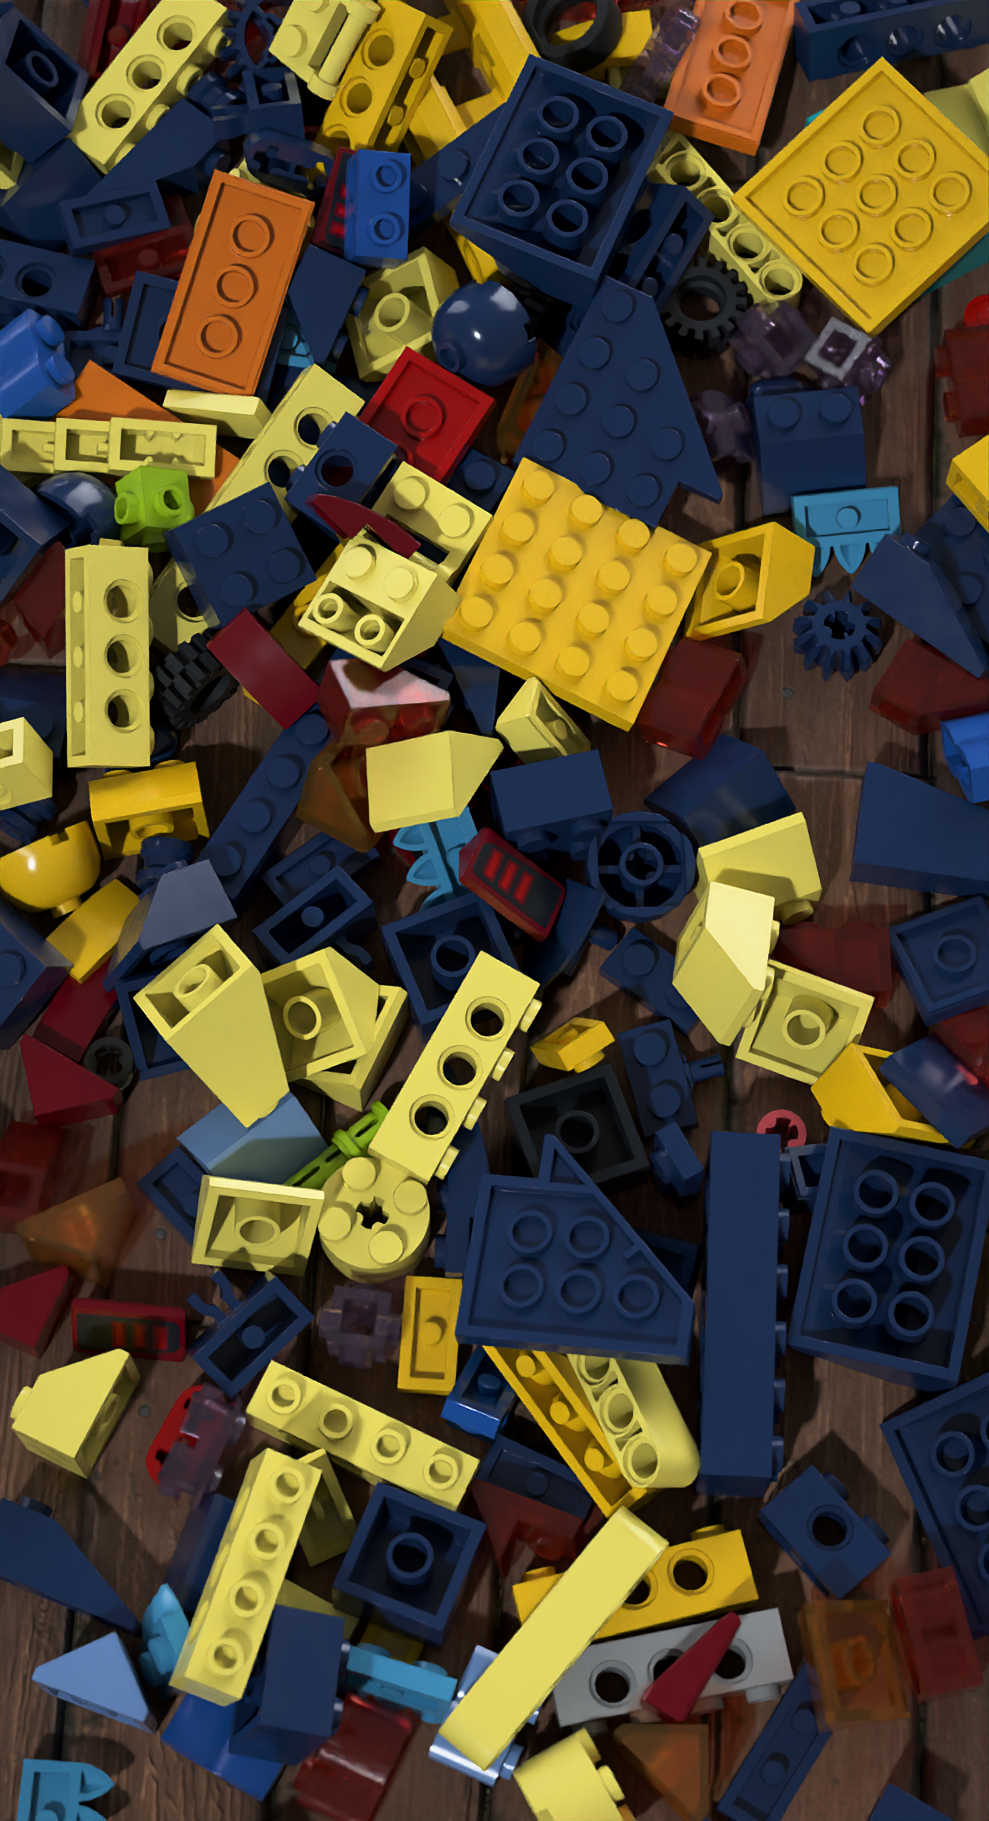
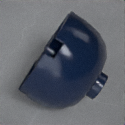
M472 280L456 289L437 308L432 322V344L441 367L479 389L503 385L524 373L534 361L537 346L535 337L528 341L524 325L530 319L525 308L513 293L498 282L491 280L483 284Z
M83 472L57 474L45 480L32 491L70 524L46 557V560L63 574H65L66 549L85 545H99L100 538L120 541L121 524H118L115 520L114 504L117 497L116 490L112 486Z
M640 810L619 814L608 821L603 827L604 833L602 835L596 834L590 843L584 867L587 887L606 894L600 909L615 919L635 924L659 920L679 907L692 887L696 860L691 842L684 833L681 835L677 828L669 824V819L661 814Z

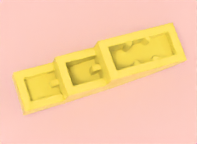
M111 417L110 422L56 418V422L2 418L0 464L12 475L51 478L60 473L83 472L101 480H120L140 465L187 471L188 480L214 479L217 425Z

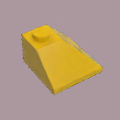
M774 521L696 544L711 552L712 555L687 607L683 640L691 644L769 623L810 594L815 546Z
M850 1043L810 1088L822 1108L821 1115L830 1127H838L893 1140L954 1147L880 1072L879 1067L893 1052ZM975 1140L969 1142L961 1148L969 1149L973 1145Z

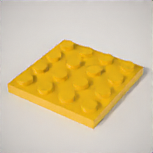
M881 57L730 199L733 206L871 341L989 232V157Z
M523 457L493 516L494 521L488 527L456 591L462 598V601L452 617L442 626L443 632L440 638L525 681L535 676L549 693L628 732L638 716L712 553L660 526L655 531L647 527L642 521L631 519L600 503L595 497L585 495L576 483Z

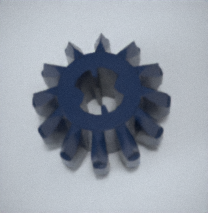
M828 589L822 594L821 604L808 599L803 606L802 613L804 616H798L793 623L792 631L798 636L793 641L792 648L794 654L806 655L803 661L805 671L814 669L817 666L822 667L821 674L824 681L831 678L833 671H839L841 677L846 682L852 679L854 668L866 673L872 664L871 656L879 654L881 650L882 640L877 636L882 628L880 618L869 617L871 612L869 600L856 606L853 605V595L850 590L844 593L842 601H836ZM832 632L842 634L843 639L832 638Z

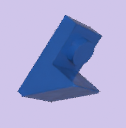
M477 1345L449 1393L440 1417L446 1419L448 1426L492 1444L497 1433L502 1435L518 1395L481 1345Z

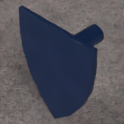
M553 872L550 873V876L561 883L566 889L564 900L548 937L540 943L528 936L523 953L522 974L540 983L536 994L546 988L561 972L572 977L587 942L604 950L611 951L616 946L619 938L617 931L595 921L606 894Z

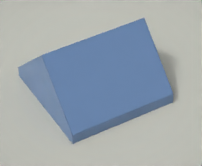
M290 1091L279 1100L278 1105L270 1114L258 1118L248 1128L222 1102L176 1138L177 1142L204 1175L281 1185L328 1148L313 1122Z
M116 1632L37 1667L32 1676V1680L46 1694L155 1735L159 1726L157 1717L129 1650Z

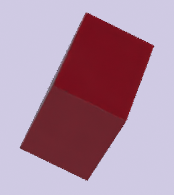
M27 1033L24 1034L19 1043L34 1116L41 1131L114 1115L120 1112L124 1106V1101L119 1088Z
M66 1264L0 1288V1342L41 1359L76 1288Z

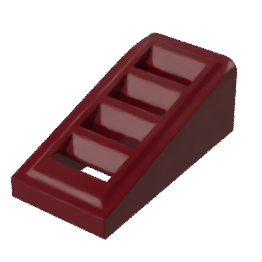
M730 1611L726 1616L720 1618L644 1691L639 1699V1705L676 1729L679 1726L682 1728L737 1635L742 1624L740 1621L741 1617Z

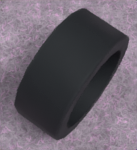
M528 0L522 15V24L542 59L580 74L588 72L603 63L616 48L622 33V13L615 0ZM578 3H595L597 7L596 16L593 24L583 36L563 45L549 43L548 33L551 25L562 11Z

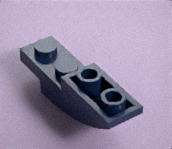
M446 1062L443 1065L445 1078L450 1083L461 1086L456 1074ZM428 1107L427 1125L417 1124L416 1126L427 1135H436L446 1128L447 1121L445 1115L439 1109ZM477 1121L472 1130L461 1125L450 1144L460 1151L446 1174L448 1179H437L436 1213H447L446 1234H435L434 1267L445 1268V1278L463 1279V1281L482 1173L490 1174L488 1158Z

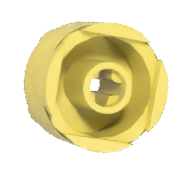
M363 1157L347 1161L343 1167L329 1177L321 1191H324V1202L317 1228L322 1248L332 1266L345 1277L364 1284L384 1283L386 1280L400 1275L403 1276L412 1271L425 1255L431 1236L429 1201L426 1190L421 1182L377 1158ZM375 1213L383 1215L384 1224L376 1222L371 1229L365 1228L364 1217L372 1218Z
M585 1728L580 1729L521 1763L522 1766L512 1771L538 1821H636L627 1804L619 1808L616 1807L615 1803L625 1797L609 1767L602 1765L595 1769L593 1764L601 1760V1757Z

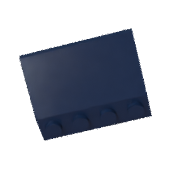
M529 54L452 214L449 227L539 291L588 310L604 276L609 271L664 151L674 112Z
M831 1126L786 1347L893 1384L938 1394H944L954 1389L958 1383L989 1218V1160Z
M989 1372L880 1424L973 1640H979L989 1635Z

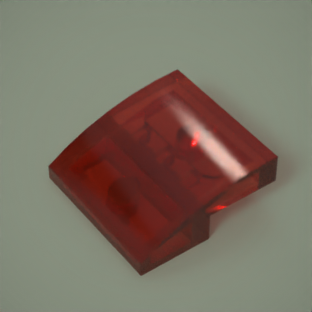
M180 193L162 199L172 228L92 252L107 299L131 292L136 271L168 279L181 276L194 231L189 222Z

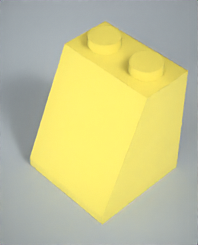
M217 923L138 992L133 999L165 1041L237 1119L248 1128L258 1118L270 1114L278 1105L279 1100L289 1092V1087L260 972Z

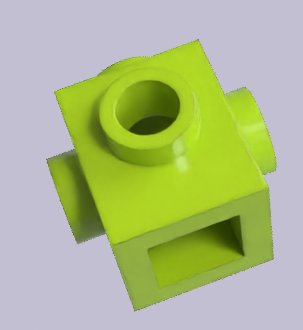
M140 465L115 483L117 497L114 504L115 520L118 524H121L120 541L123 544L141 545L142 548H148L150 553L168 551L169 548L162 533L194 518V506L190 501L187 471Z

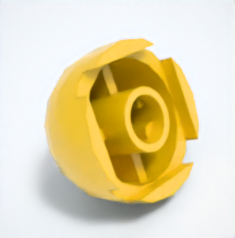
M88 821L65 828V831L60 834L47 836L1 857L0 892L5 900L18 910L31 914L50 909L54 919L80 908L83 904L80 895L86 893L95 885L101 869L100 851Z

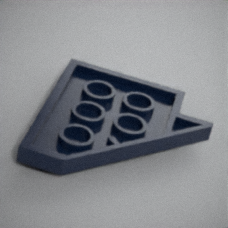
M605 275L512 463L514 467L518 468L522 458L525 457L576 483L585 495L595 497L600 503L631 519L640 520L647 527L656 531L678 486L718 505L723 498V492L653 297Z
M545 1134L538 1178L482 1173L454 1333L458 1343L689 1366L696 1316L694 1301L553 1134Z

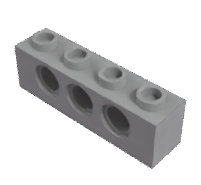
M778 1608L739 1615L742 1624L728 1650L735 1652L741 1658L743 1673L735 1679L728 1680L719 1677L714 1672L692 1709L690 1716L722 1710L725 1708L723 1699L745 1694L748 1704L782 1697L780 1687L789 1686L794 1678ZM718 1620L588 1646L551 1692L559 1733L569 1730L575 1733L585 1728L589 1736L594 1737L609 1732L607 1723L630 1718L633 1728L664 1722V1720L639 1705L640 1697L654 1682L653 1669L665 1661L675 1662ZM606 1673L620 1675L628 1685L629 1693L627 1697L618 1703L603 1701L595 1690L597 1679Z

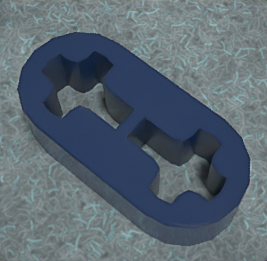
M262 128L257 129L248 136L243 149L247 169L253 177L307 197L320 198L324 196L335 160V155L327 147L277 129ZM269 145L275 146L277 156L280 159L270 157L266 164L260 163L259 155L256 151L265 152ZM317 162H322L326 175L317 174L314 180H309L307 171L303 167L313 169Z

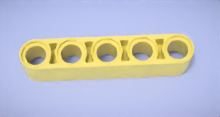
M669 131L666 146L649 182L677 185L679 182L692 184V186L686 188L715 215V218L723 220L721 223H711L698 245L699 250L708 258L713 266L716 260L725 263L724 275L731 269L738 274L737 283L743 281L746 288L745 297H747L748 307L764 323L783 325L790 322L796 316L799 308L803 285L802 273L733 206L730 198L734 193L683 134ZM742 253H747L753 255L755 258L744 259L739 257L738 255ZM779 289L787 294L777 296L769 291Z
M567 1354L628 1482L637 1488H676L690 1485L697 1477L700 1467L699 1452L657 1364L654 1362Z
M622 1505L443 1723L438 1734L483 1772H486L668 1547L669 1542Z

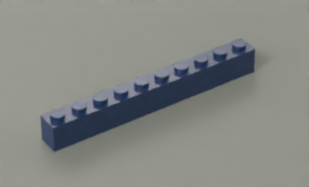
M470 448L445 487L494 516L515 471ZM412 535L421 544L416 550L417 552L438 565L445 560L448 555L447 553L419 536ZM477 549L475 550V552L469 559L468 563L466 564V566L464 567V569L452 585L451 588L455 592L458 589ZM337 648L316 679L322 686L325 694L287 730H282L195 861L197 863L209 859L238 916L236 921H240L263 886L260 875L278 863L382 704V701L378 700L381 686L390 671L396 672L399 665L384 672Z

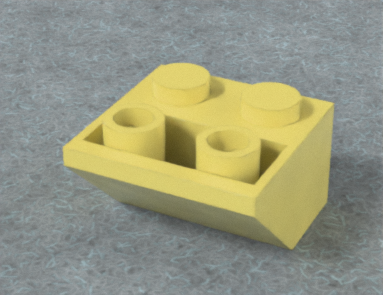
M357 534L352 540L348 541L298 623V626L386 672L434 646L443 632V625L452 617L462 598L438 574Z
M710 881L678 937L672 984L718 1043L730 1046L742 1027H750L759 999L766 1001L769 997L775 971L774 968L767 966L768 955L775 948L780 924L779 921L772 920L775 897Z

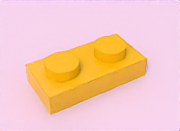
M574 1017L530 1046L542 1066L570 1071L574 1068L576 1073H580L602 1060L605 1056L602 1049L615 1041L603 1021Z
M406 1276L397 1386L399 1393L448 1396L456 1383L459 1346L454 1333L463 1279Z

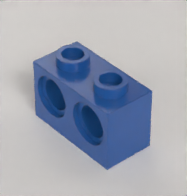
M359 149L347 160L343 260L358 267L395 269L407 260L411 154Z

